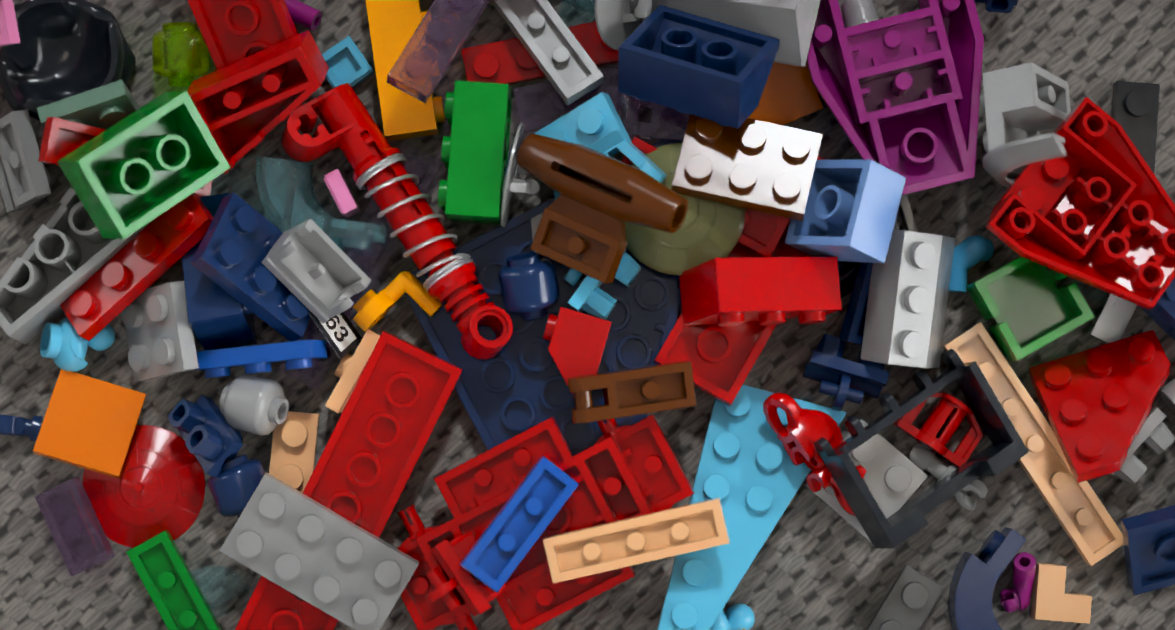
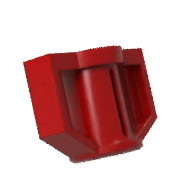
M944 391L936 392L931 396L940 397L941 399L920 430L914 427L912 423L928 399L894 422L893 425L957 467L966 463L983 437L972 409ZM966 416L970 428L955 451L952 452L946 445Z

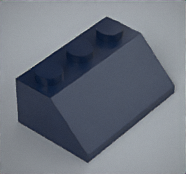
M659 5L619 46L618 92L634 96L641 101L653 102L673 108L680 113L692 114L712 120L722 126H731L739 129L759 104L779 49L780 39Z

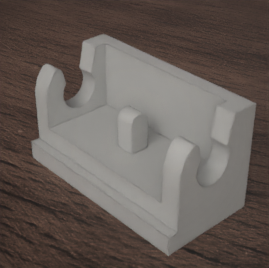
M311 218L282 233L262 261L322 323L328 322L330 318L349 309L354 304L350 298L366 289L371 282V279Z

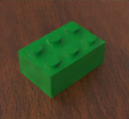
M455 80L454 92L446 93L445 118L448 119V124L452 126L451 136H443L441 161L445 163V168H448V179L440 180L438 206L442 208V211H445V215L451 222L501 225L502 187L509 153L513 99L509 84Z
M187 91L164 92L57 161L102 237L123 240L231 168Z

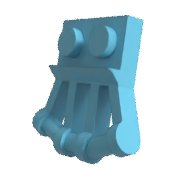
M604 92L599 93L534 133L581 144L614 159V155L621 151L640 170L660 183L667 177L663 170L632 143L609 94ZM554 190V199L556 200L561 194Z

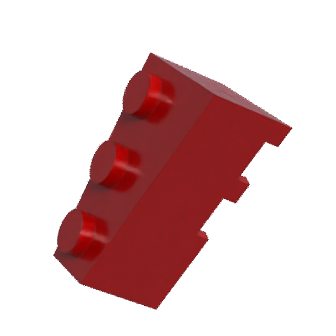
M309 30L196 79L188 88L187 92L231 167L224 174L229 172L249 150L256 147L277 124L284 121L322 85L329 67Z

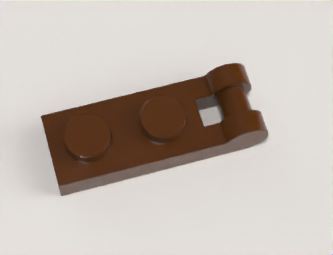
M691 361L567 378L569 392L574 393L575 408L571 409L573 423H588L697 406ZM603 388L605 404L593 406L591 390Z

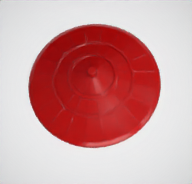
M138 425L136 426L119 479L87 469L84 470L82 479L84 506L93 524L107 538L123 546L134 548L165 530H168L173 540H176L191 527L203 505L205 476L202 466L195 455L190 453L184 439L172 431L161 427Z

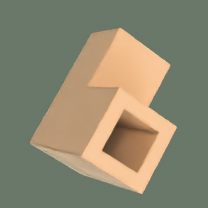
M1036 563L1030 617L1037 620L1090 624L1092 596L1065 593L1066 566Z

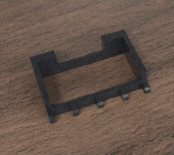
M949 349L942 355L948 370L932 381L924 370L917 371L912 375V378L919 390L899 404L890 393L882 395L879 398V402L885 413L866 427H863L860 420L855 416L846 420L845 425L851 437L833 449L824 437L814 442L815 449L874 548H896L928 525L924 516L978 477L996 476L1029 452L976 361L963 363L953 349ZM955 380L992 444L886 519L848 453Z

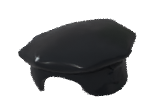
M26 0L23 3L14 5L21 43L2 46L0 49V84L9 106L14 111L28 109L29 116L40 121L37 111L38 107L121 79L127 87L135 68L136 57L112 12L86 0Z

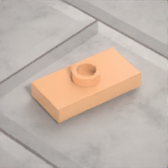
M368 329L354 355L348 353L342 358L334 373L340 380L325 407L338 414H342L380 338L379 334Z

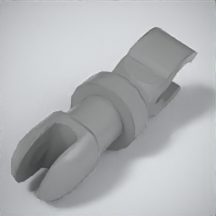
M916 444L909 453L910 461L922 471L925 469L936 477V483L959 468L953 463L947 465L936 456V452L923 444ZM975 479L954 494L959 504L968 510L974 511L977 499L970 498L966 493L967 491H975L980 498H985L988 492L986 485L978 479Z

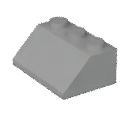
M893 229L885 263H873L860 359L909 367H940L956 238Z

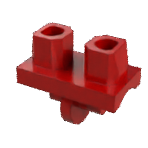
M471 533L457 537L450 542L445 539L430 549L450 580L446 581L437 567L428 572L426 576L435 590L426 595L425 598L431 604L441 597L451 612L461 605L452 590L455 588L475 617L491 608L489 602L495 599L506 586L504 584L496 593L477 578L473 580L469 572L459 565L476 543Z

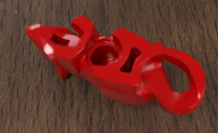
M774 393L763 402V411L766 419L777 434V438L782 442L794 465L798 466L801 463H805L812 471L806 478L809 488L816 493L822 487L825 489L830 486L842 508L850 515L855 516L814 446V442L821 437L827 439L833 449L843 442L841 430L837 422L822 411L802 409L787 394ZM777 407L785 411L788 422L787 427L782 425L777 413ZM862 465L855 466L863 478L866 474V469Z

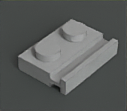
M28 109L12 111L0 119V190L7 212L25 209V206L32 205L51 194L49 186L50 175L43 162L38 161L40 154L37 144L38 133L35 126L31 123Z

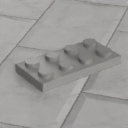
M267 472L219 550L354 630H380L419 565L418 560Z

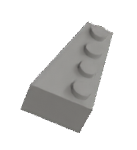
M70 187L59 201L62 204L48 223L40 226L33 236L35 240L21 258H16L0 280V326L10 338L26 345L43 331L47 322H54L64 313L60 305L148 224L124 240L103 238L75 190Z

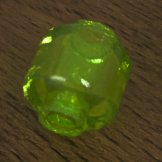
M162 23V30L155 32L152 36L153 71L161 77H168V85L190 86L194 81V77L203 76L209 70V50L201 31L197 30V23Z

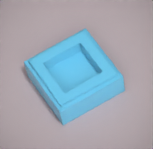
M350 36L322 54L329 67L325 77L333 88L345 83H349L353 88L375 73Z

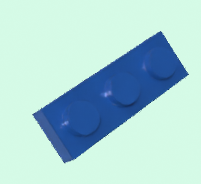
M300 340L198 351L196 354L199 368L194 370L204 371L205 378H219L231 376V368L245 367V374L272 372L271 364L285 362L286 370L312 368V359L327 358L326 340Z
M544 456L540 457L459 565L492 591L498 593L579 484Z

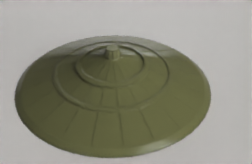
M682 143L662 145L657 147L658 150L649 154L645 153L651 161L665 172L667 177L663 180L662 184L671 190ZM634 163L631 165V166H633V167L639 169V167L636 166ZM678 194L688 201V211L681 227L675 233H669L625 222L626 241H628L626 247L634 257L647 267L665 274L682 275L684 271L711 259L726 258L743 232L745 211L747 209Z

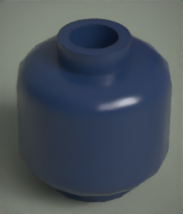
M535 251L508 257L506 259L507 265L503 266L498 273L504 306L509 311L521 313L523 319H535L547 315V307L555 304L560 297L554 263L548 258H543L541 254Z
M246 454L235 457L222 464L221 472L216 478L213 476L209 478L208 486L218 511L222 516L233 517L237 515L238 518L240 517L266 473L259 460H248Z

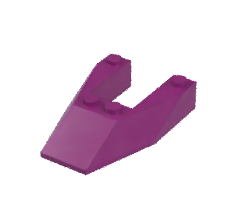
M821 0L806 66L813 85L861 159L873 160L906 177L902 196L974 178L984 36L974 0H918L919 10L846 28L843 23L838 0Z

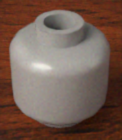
M242 374L224 387L220 397V411L224 415L227 424L233 429L255 435H268L276 429L278 424H282L285 421L289 411V403L285 399L282 386L277 381L250 374Z

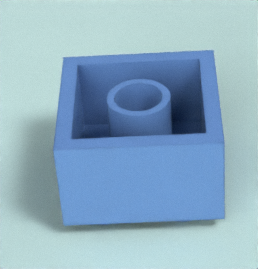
M817 160L803 221L790 220L785 244L812 257H837V261L885 263L906 177L873 160Z

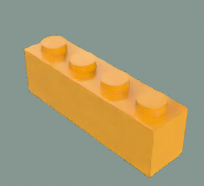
M365 0L385 138L387 141H395L439 134L438 123L446 122L442 96L434 97L432 80L440 78L436 53L428 54L426 38L433 37L430 11L422 12L420 0Z

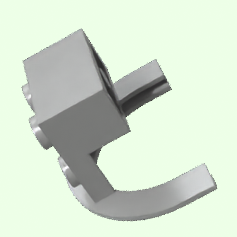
M1032 62L982 73L983 88L980 91V103L986 115L987 131L983 134V145L987 153L982 160L983 168L999 184L1009 188L1027 164L1066 156V151L1062 143H1065V138L1055 133L1040 135L1039 131L1057 128L1071 113L1068 82Z

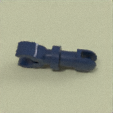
M0 414V435L28 436L30 441L36 442L43 422V416L34 415L33 419Z

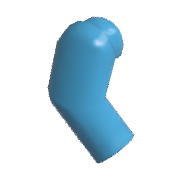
M973 235L967 237L954 247L949 292L966 293L968 269L982 260L988 261L994 253V245L989 239L983 238L981 235Z

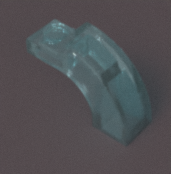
M256 156V183L261 202L272 222L282 233L311 218L343 252L344 247L369 250L370 241L386 243L388 226L338 219L323 209L313 189V164Z

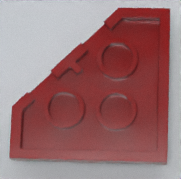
M1154 330L1029 368L1031 383L1077 483L1121 469L1127 457L1129 447L1135 436L1139 434L1151 411L1152 403L1160 387H1163L1169 376L1170 362Z

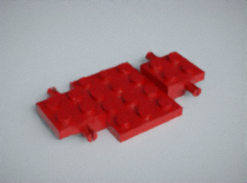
M654 414L635 424L622 425L620 427L615 418L607 419V422L605 420L597 421L603 435L593 446L576 455H573L554 417H551L434 478L454 517L453 519L442 525L425 528L415 509V505L397 513L410 535L397 549L419 561L417 569L400 595L417 629L432 630L439 625L455 623L458 630H478L470 615L472 614L455 588L452 590L461 605L451 612L441 597L431 604L425 598L426 595L435 590L426 576L428 572L437 567L445 580H450L430 549L445 539L450 542L468 533H471L477 542L539 458L543 456L579 485L504 583L506 587L496 597L512 630H531L634 577L635 572L632 566L553 583L543 539L549 536L667 510L675 503L694 494V490Z

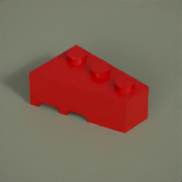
M837 257L714 258L679 275L683 326L717 323L719 326H734L744 324L747 321H759V325H776L785 323L786 319L799 318V324H817L826 322L825 315L842 310Z

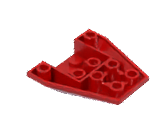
M1085 97L1053 131V133L1065 138V143H1062L1066 151V156L1027 164L994 206L986 228L1020 256L1150 310L1175 278V204L1122 126L1088 97Z

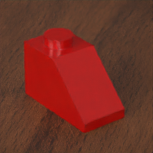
M561 307L558 316L549 315L542 339L550 341L548 351L568 386L567 378L597 374L612 322Z

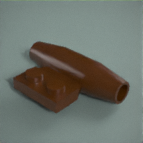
M537 134L528 135L519 148L517 155L518 165L561 194L544 209L530 249L603 283H613L628 243L626 241L625 222L669 233H675L684 222L688 211V201L640 169L584 145Z

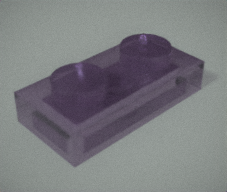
M79 477L70 479L35 496L71 577L115 557Z

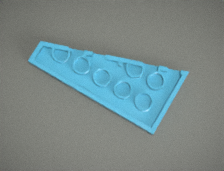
M742 385L730 406L716 398L714 399L692 487L694 494L690 495L688 505L720 497L730 543L675 556L657 630H710L810 472L805 463H801L798 466L794 465L782 442L777 438V434L766 419L763 411V402L770 395L774 394L773 392ZM793 398L802 409L818 410L828 414L837 422L838 426L847 413ZM777 407L780 421L784 427H787L786 413L780 407Z

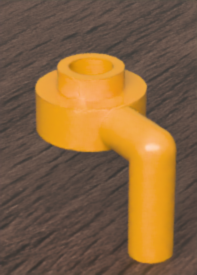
M403 271L378 294L371 289L362 296L353 306L358 312L353 321L366 333L368 329L370 330L391 310L396 301L405 292L430 317L443 304L438 299L431 298L425 292L426 288H423V284L411 272Z

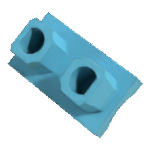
M625 251L615 279L629 287L640 272L641 267ZM570 268L563 279L574 286L583 273ZM587 275L568 301V304L577 312L582 313L584 310L594 317L606 320L617 304V300L600 289L603 282Z

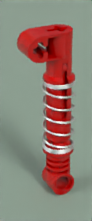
M349 83L339 85L295 109L290 114L282 134L284 151L294 160L309 162L339 147L354 170L353 180L356 186H359V190H367L368 192L364 198L372 197L381 212L378 213L377 218L383 216L386 218L394 231L390 234V237L394 238L397 236L406 249L403 257L410 255L420 270L416 273V277H420L429 271L428 279L423 284V288H426L425 292L431 298L439 299L440 303L447 302L444 309L447 313L453 311L450 315L452 321H460L456 327L461 333V343L464 350L476 359L487 360L496 356L512 335L513 323L510 316L504 309L495 306L493 302L487 303L490 296L488 293L481 294L484 290L481 283L475 285L478 278L475 275L476 265L473 259H470L471 256L466 253L453 255V252L457 249L455 245L457 235L447 233L443 226L444 215L434 213L430 207L431 195L421 193L417 187L418 176L409 174L404 167L406 157H404L399 148L390 146ZM319 116L323 124L317 127L314 137L312 138L309 135V133L313 131L316 120ZM299 130H301L302 133H304V134H303V135H300V134L298 133ZM477 326H489L494 331L496 340L484 339L479 334Z

